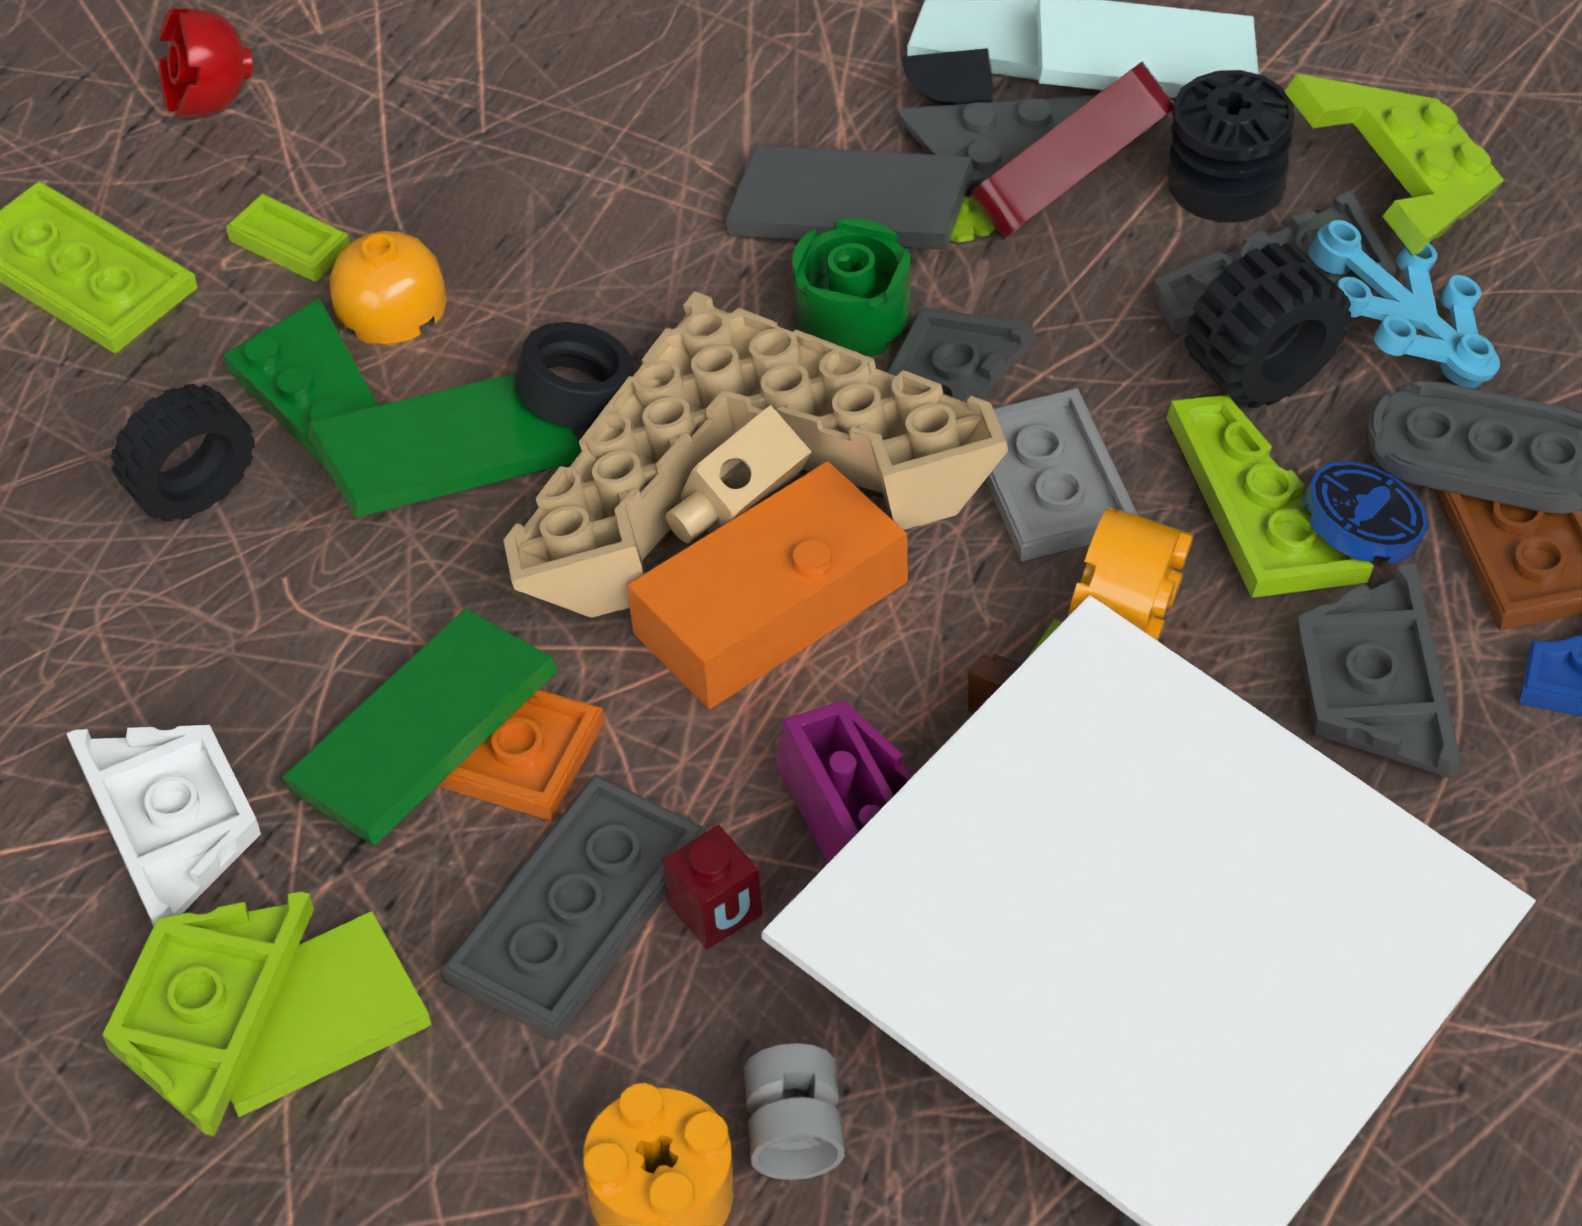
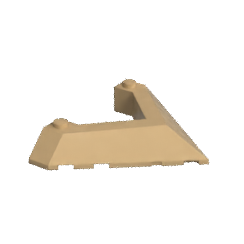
M694 291L683 305L686 315L675 329L665 328L642 358V365L633 377L629 376L580 439L579 444L582 451L569 468L560 466L535 499L538 509L524 527L516 523L504 538L511 581L514 590L590 618L629 608L627 584L645 574L644 558L671 529L665 515L682 501L680 494L692 469L770 405L812 451L802 470L810 472L829 461L854 485L882 493L891 519L903 530L956 516L1008 452L1007 441L990 402L970 396L966 403L943 394L942 385L905 370H902L897 376L877 369L873 358L799 330L792 332L778 327L777 322L737 308L732 313L714 307L711 297Z

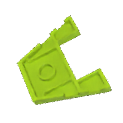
M1304 74L1295 75L1284 91L1312 128L1353 123L1408 191L1412 198L1395 200L1382 217L1412 255L1422 252L1434 238L1438 239L1458 219L1462 220L1489 199L1504 181L1491 164L1488 153L1471 140L1458 124L1457 116L1453 110L1441 103L1439 99Z

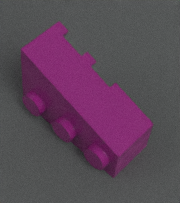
M845 700L783 719L775 759V766L827 863L915 775L902 763L903 754Z

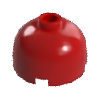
M170 8L164 16L160 33V41H170L168 58H159L161 91L167 110L169 112H176L174 117H205L215 115L227 109L239 95L243 80H249L251 77L252 55L250 49L242 47L240 36L226 18L215 12L193 8Z

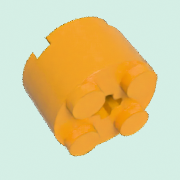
M1108 507L1099 521L1084 560L1087 564L1081 583L1077 582L1068 616L1091 595L1159 642L1165 620L1160 618H1164L1167 608L1172 609L1183 578V573L1172 570V568L1182 571L1194 535L1123 510L1119 511Z
M646 1083L634 1084L628 1087L619 1099L605 1108L593 1122L584 1144L583 1166L590 1208L598 1226L724 1225L730 1213L734 1197L731 1145L727 1124L707 1103L684 1091L656 1088Z

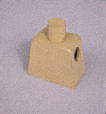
M771 405L768 406L692 469L680 494L682 501L665 515L669 527L685 543H690L706 530L709 534L796 481L812 451Z

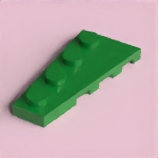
M320 299L223 354L227 371L324 467L325 465L308 438L309 422L378 406Z

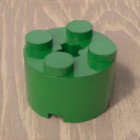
M846 218L834 221L835 229L821 234H817V228L813 229L800 239L792 256L794 309L799 331L865 356L873 357L884 353L889 347V342L904 330L911 314L910 254L907 247L906 249L902 247L898 242V234L890 227L867 219Z

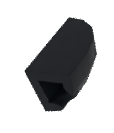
M988 48L900 57L905 76L920 95L938 105L993 102V77Z

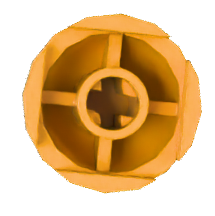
M384 230L365 234L351 241L339 253L329 278L330 295L337 324L342 329L344 324L347 328L354 330L356 339L365 343L390 345L410 341L421 335L420 326L429 322L433 316L435 324L443 316L447 303L445 283L436 256L418 238L404 232Z

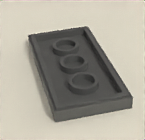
M756 145L725 219L728 235L800 240L806 233L817 228V234H821L835 229L834 221L846 218H859L876 221L890 227L898 234V242L902 247L947 249L974 172L972 159L966 156Z
M594 774L442 967L441 971L444 982L558 1042L666 898L667 892L662 858L705 833L706 828Z

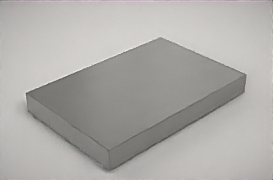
M1078 388L993 408L1007 441L1008 452L985 481L1021 562L1090 545L1099 521L1108 507L1138 515Z

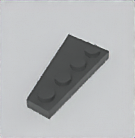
M922 308L888 373L897 376L902 370L941 384L943 394L966 403L970 396L983 400L1035 341L1032 322ZM856 486L865 495L883 497V494L880 492Z

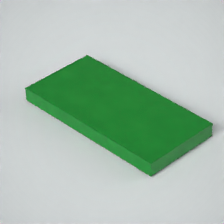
M516 373L309 422L308 430L310 442L355 518L573 463L581 452L579 440L570 427L559 426L541 419L524 406L516 393Z
M465 608L282 778L291 793L375 846L558 672L550 655Z

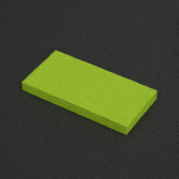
M38 181L0 210V282L114 354L119 352L198 288L194 273L41 181Z

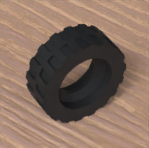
M185 384L184 387L178 389L173 387L164 391V394L157 398H151L144 403L145 406L130 416L125 428L118 433L115 439L117 444L115 449H112L111 459L114 461V466H112L113 474L148 516L154 519L160 517L163 521L191 518L192 515L212 507L220 499L223 500L230 494V490L235 484H239L244 477L243 473L246 467L250 466L253 458L251 455L252 448H255V439L250 434L253 431L249 424L219 391L216 392L212 387L204 384L202 387H197L195 384ZM206 434L200 447L189 459L175 468L160 472L166 459L176 448L193 437Z

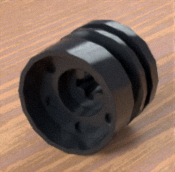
M1218 70L1198 76L1180 89L1173 103L1172 145L1170 147L1168 167L1169 191L1179 206L1197 217L1223 223L1245 222L1264 216L1279 204L1286 190L1289 166L1288 150L1291 146V131L1294 124L1293 102L1286 95L1282 86L1263 75L1243 70Z

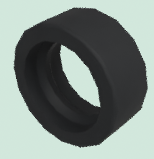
M566 321L545 324L531 331L522 345L515 375L516 393L524 406L541 419L563 427L590 428L629 376L633 377V360L623 343L603 330L587 324ZM559 366L576 368L591 374L601 382H573L557 376L548 368Z

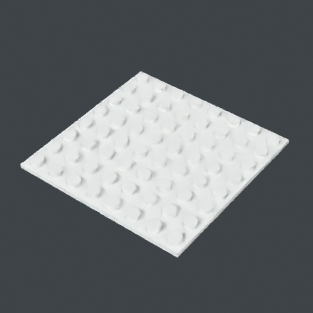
M1089 595L762 931L761 939L1140 1226H1288L1524 919L1536 900L1099 600Z

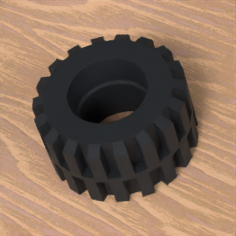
M1278 243L1267 244L1261 250L1255 248L1247 252L1240 260H1234L1206 287L1207 290L1203 296L1198 298L1193 307L1194 314L1187 321L1185 330L1188 334L1185 337V347L1190 351L1189 355L1237 404L1241 406L1247 405L1249 408H1259L1265 403L1269 406L1299 391L1302 386L1316 377L1319 371L1329 363L1335 355V350L1342 343L1347 333L1345 328L1351 319V312L1348 310L1351 303L1349 297L1344 294V291L1300 249L1288 243L1282 246Z

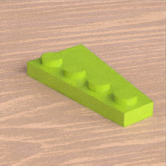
M1228 395L1171 401L1166 417L1251 598L1368 583L1374 568L1373 564L1367 561L1356 560L1335 550L1316 534L1309 523L1312 516L1308 507L1303 509L1302 498L1306 486L1292 470L1286 471L1274 462L1269 456L1272 446Z

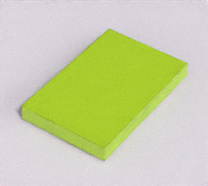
M372 911L298 945L230 1100L238 1118L432 1025L425 1005Z

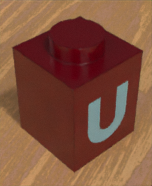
M719 824L662 858L668 905L706 950L762 916L759 869Z

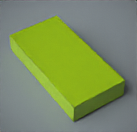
M263 193L226 226L229 241L314 282H317L334 266L339 253L350 243L349 234Z

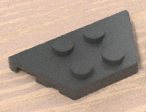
M1097 95L898 109L899 131L904 137L912 134L922 145V154L971 157L974 172L965 195L970 197L969 193Z
M1406 563L1398 567L1394 579L1370 590L1363 584L1344 593L1342 598L1335 603L1321 604L1297 616L1295 635L1314 734L1438 775L1458 777L1461 758L1416 563Z

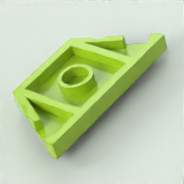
M309 893L287 894L288 904L248 911L246 903L242 902L217 907L212 912L206 914L189 912L158 918L102 1034L108 1050L204 1134L215 1136L311 918L314 906Z

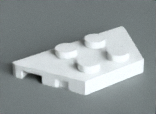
M210 725L178 726L171 730H159L154 727L127 728L126 738L91 739L88 729H77L66 733L153 927L158 918L182 914L261 835L257 819Z

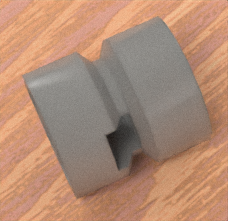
M800 1043L776 1045L763 1049L750 1057L743 1069L747 1111L752 1115L748 1120L752 1166L760 1174L785 1180L812 1178L825 1174L837 1167L844 1159L845 1154L841 1113L836 1108L839 1103L835 1058L827 1050L815 1045Z

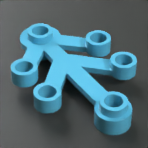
M1334 220L1329 225H1324L1319 229L1308 250L1311 260L1319 268L1332 274H1346L1352 270L1384 297L1372 296L1370 288L1364 282L1354 277H1343L1337 284L1344 291V294L1349 297L1351 305L1348 310L1351 312V317L1365 316L1382 320L1374 334V341L1382 351L1394 356L1407 354L1440 362L1443 374L1450 381L1462 387L1476 388L1495 376L1500 367L1499 357L1493 345L1485 337L1478 334L1473 308L1482 295L1481 289L1476 282L1466 276H1452L1440 294L1442 304L1450 312L1452 327L1438 316L1429 271L1437 260L1438 255L1431 244H1428L1422 252L1416 255H1412L1405 245L1402 247L1396 262L1404 272L1406 287H1404L1361 250V234L1352 224L1342 220ZM1415 328L1421 329L1429 337L1417 335Z

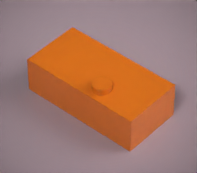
M827 461L627 584L633 634L710 710L908 583L907 533Z

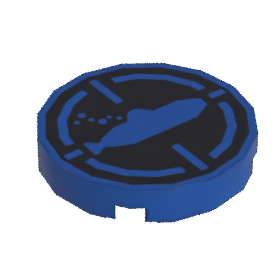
M1351 461L1327 464L1316 470L1302 498L1303 509L1308 507L1312 514L1309 523L1316 534L1335 550L1360 561L1373 562L1375 556L1390 557L1387 564L1399 563L1415 553L1428 527L1425 508L1414 492L1394 476L1365 464Z

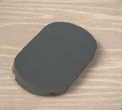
M1417 381L1405 384L1403 391L1396 392L1391 396L1390 390L1381 396L1372 407L1367 428L1369 451L1375 461L1385 471L1400 480L1415 485L1548 513H1571L1582 510V413L1579 411L1436 381Z

